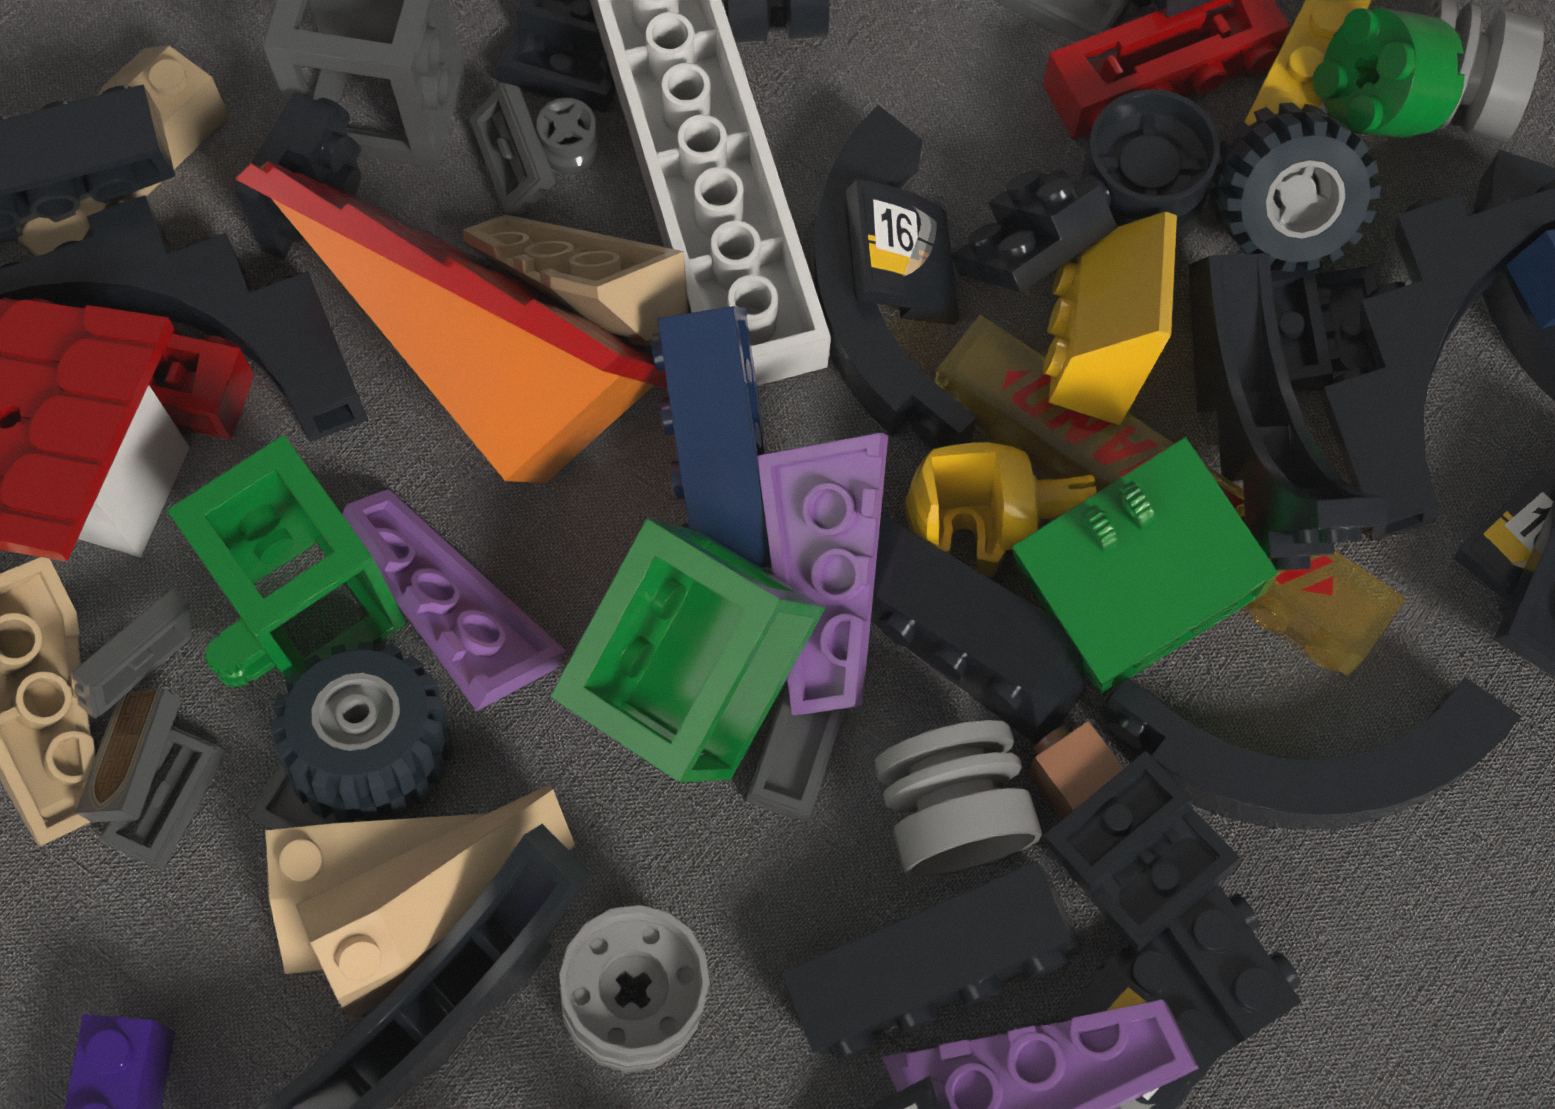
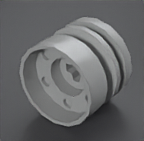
M1435 0L1427 15L1446 21L1458 34L1464 54L1457 53L1458 74H1465L1464 88L1459 102L1450 117L1439 128L1444 129L1452 120L1459 105H1463V130L1466 134L1505 142L1513 135L1519 125L1531 96L1543 50L1544 21L1540 17L1500 9L1493 16L1485 33L1480 34V6L1467 3L1457 17L1456 1Z
M981 720L947 725L906 739L886 749L876 757L874 766L878 781L891 785L884 790L883 799L885 806L893 810H918L897 823L893 829L894 839L905 875L928 877L978 867L1020 852L1040 840L1042 832L1030 792L1019 788L996 789L1019 774L1022 767L1018 756L1013 753H1006L1012 748L1014 743L1008 724L1003 721Z
M642 905L612 908L585 923L567 946L559 974L563 1023L576 1047L597 1064L623 1072L654 1069L678 1055L697 1030L710 985L706 955L691 929L668 912ZM625 982L628 987L633 989L641 983L647 987L644 996L645 1007L640 1009L633 1002L627 1004L624 1008L619 1006L618 1002L621 992L619 985Z

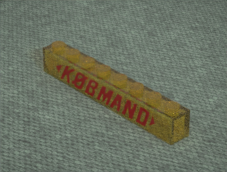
M982 315L975 320L937 367L935 383L977 417L975 424L988 432L992 442L1013 446L1026 452L1030 461L1039 467L1041 474L1046 479H1066L1093 475L1095 479L1094 486H1096L1098 493L1174 445L1173 442L1128 412L1121 425H1116L1049 403L1051 376L1043 373L1045 357ZM1204 464L1245 523L1243 489ZM1335 550V554L1311 556L1310 569L1277 570L1279 574L1267 593L1245 607L1250 610L1251 616L1260 626L1273 633L1286 634L1305 647L1306 654L1316 664L1330 671L1339 670L1348 677L1370 652L1406 599V597Z

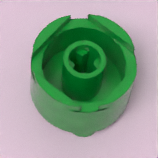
M1356 8L1346 16L1344 23L1332 37L1325 52L1323 62L1315 69L1312 81L1313 89L1317 96L1323 98L1327 111L1353 133L1405 138L1420 133H1430L1444 124L1456 108L1461 97L1465 74H1458L1457 53L1464 54L1462 42L1450 24L1435 16L1381 8Z

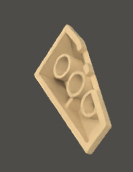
M170 45L143 48L101 88L98 94L101 95L105 90L114 86L125 85L134 87L144 84L160 111L174 169L230 117L213 78ZM161 182L108 203L98 202L90 197L80 201L81 205L75 211L76 215L56 223L48 218H36L24 224L22 228L23 236L17 237V239L33 254L40 256L53 251L62 243L81 241L92 237L93 233L87 219L88 215L105 210L107 206L117 201L132 200L143 195L147 196Z
M506 214L462 230L465 243L571 312L595 323L610 333L627 337V341L631 344L651 345L652 335L659 333L657 318L688 313L684 251Z
M39 557L0 573V781L38 847L91 823L75 812L96 758L94 740L90 735L88 713L78 705L77 698L80 695L76 693L74 686L78 682L72 676V672L81 665L77 612L51 560L44 557Z
M550 784L295 905L309 941L349 1021L375 1009L435 949L496 876L524 834L543 824L568 850L575 846L567 822Z
M486 814L333 823L266 830L269 901L285 974L323 970L295 905Z

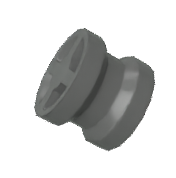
M560 98L549 102L541 109L537 117V133L550 167L564 174L578 173L586 170L595 162L599 153L596 121L591 108L584 102L573 98ZM573 137L578 139L570 143H561L562 140L572 139Z

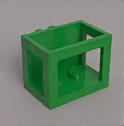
M284 435L167 510L241 616L240 620L220 632L218 638L213 637V641L207 643L208 648L204 649L206 652L204 659L207 661V666L215 674H218V679L226 687L230 685L233 689L235 687L242 688L245 684L249 685L250 680H257L276 666L286 680L293 671L303 675L307 671L304 662L315 654L323 660L332 656L331 647L345 644L346 651L358 650L359 642H374L375 646L407 624L373 556ZM317 543L327 557L263 599L254 584ZM345 582L366 610L368 616L304 658L281 624Z
M1186 437L1012 546L1017 570L1043 610L1059 621L1082 656L1084 673L1100 697L1122 684L1126 677L1128 679L1132 678L1266 594L1279 574Z
M646 518L550 698L679 783L731 780L826 607L698 530Z

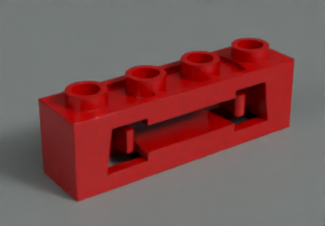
M1213 0L1169 18H1166L1160 11H1156L1050 52L1042 86L1072 139L1076 140L1091 134L1094 122L1100 112L1113 100L1127 93L1138 90L1157 89L1177 93L1184 97L1195 92L1206 94L1217 89L1230 78L1245 72L1256 74L1266 70L1274 64L1290 25L1274 0ZM1236 1L1234 6L1206 16L1207 11ZM1209 35L1207 39L1198 42V39ZM1117 47V51L1092 62L1087 61L1090 57ZM1130 73H1133V74L1130 75V76H1127V77H1125V78L1120 79L1121 77H1123V76H1125V75H1128V74H1130Z
M3 298V300L18 302V300ZM31 298V299H29V300H32V301H39V302H45V303L55 304V303H53V302H50V301L44 300V299H40V298ZM173 330L154 372L155 375L166 377L164 382L169 384L171 389L159 387L153 377L149 386L178 429L232 440L254 378V373L243 352L235 343L222 337L205 336L203 340L181 336L177 331Z

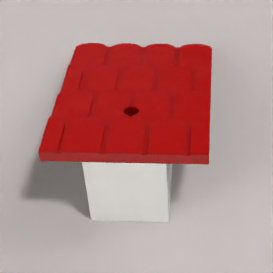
M0 299V550L67 562L77 540L80 539L141 558L190 449L149 386L174 330L169 317L86 305L84 309L32 300L13 302Z

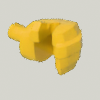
M990 442L958 444L933 449L923 458L914 474L910 490L905 499V516L910 531L948 554L951 552L953 533L960 529L971 530L977 541L976 570L986 577H994L1008 550H1011L1012 546L1036 532L1040 519L1060 517L1095 495L1097 489L1094 486L1095 479L1093 475L1066 479L1037 480L1035 475H1033L1030 459L1026 452L1013 446Z

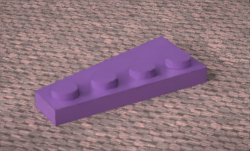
M884 433L870 434L757 456L773 576L826 607L787 677L792 716L863 706L888 435Z
M389 489L346 504L342 515L373 556L396 603L476 711L557 668L566 650Z
M1164 1000L1074 1017L1069 1021L1039 1027L1020 1028L1007 1031L1005 1034L971 1041L962 1040L942 1044L936 1048L917 1052H903L882 1057L897 1092L928 1076H932L943 1083L951 1109H1115L1199 1069Z

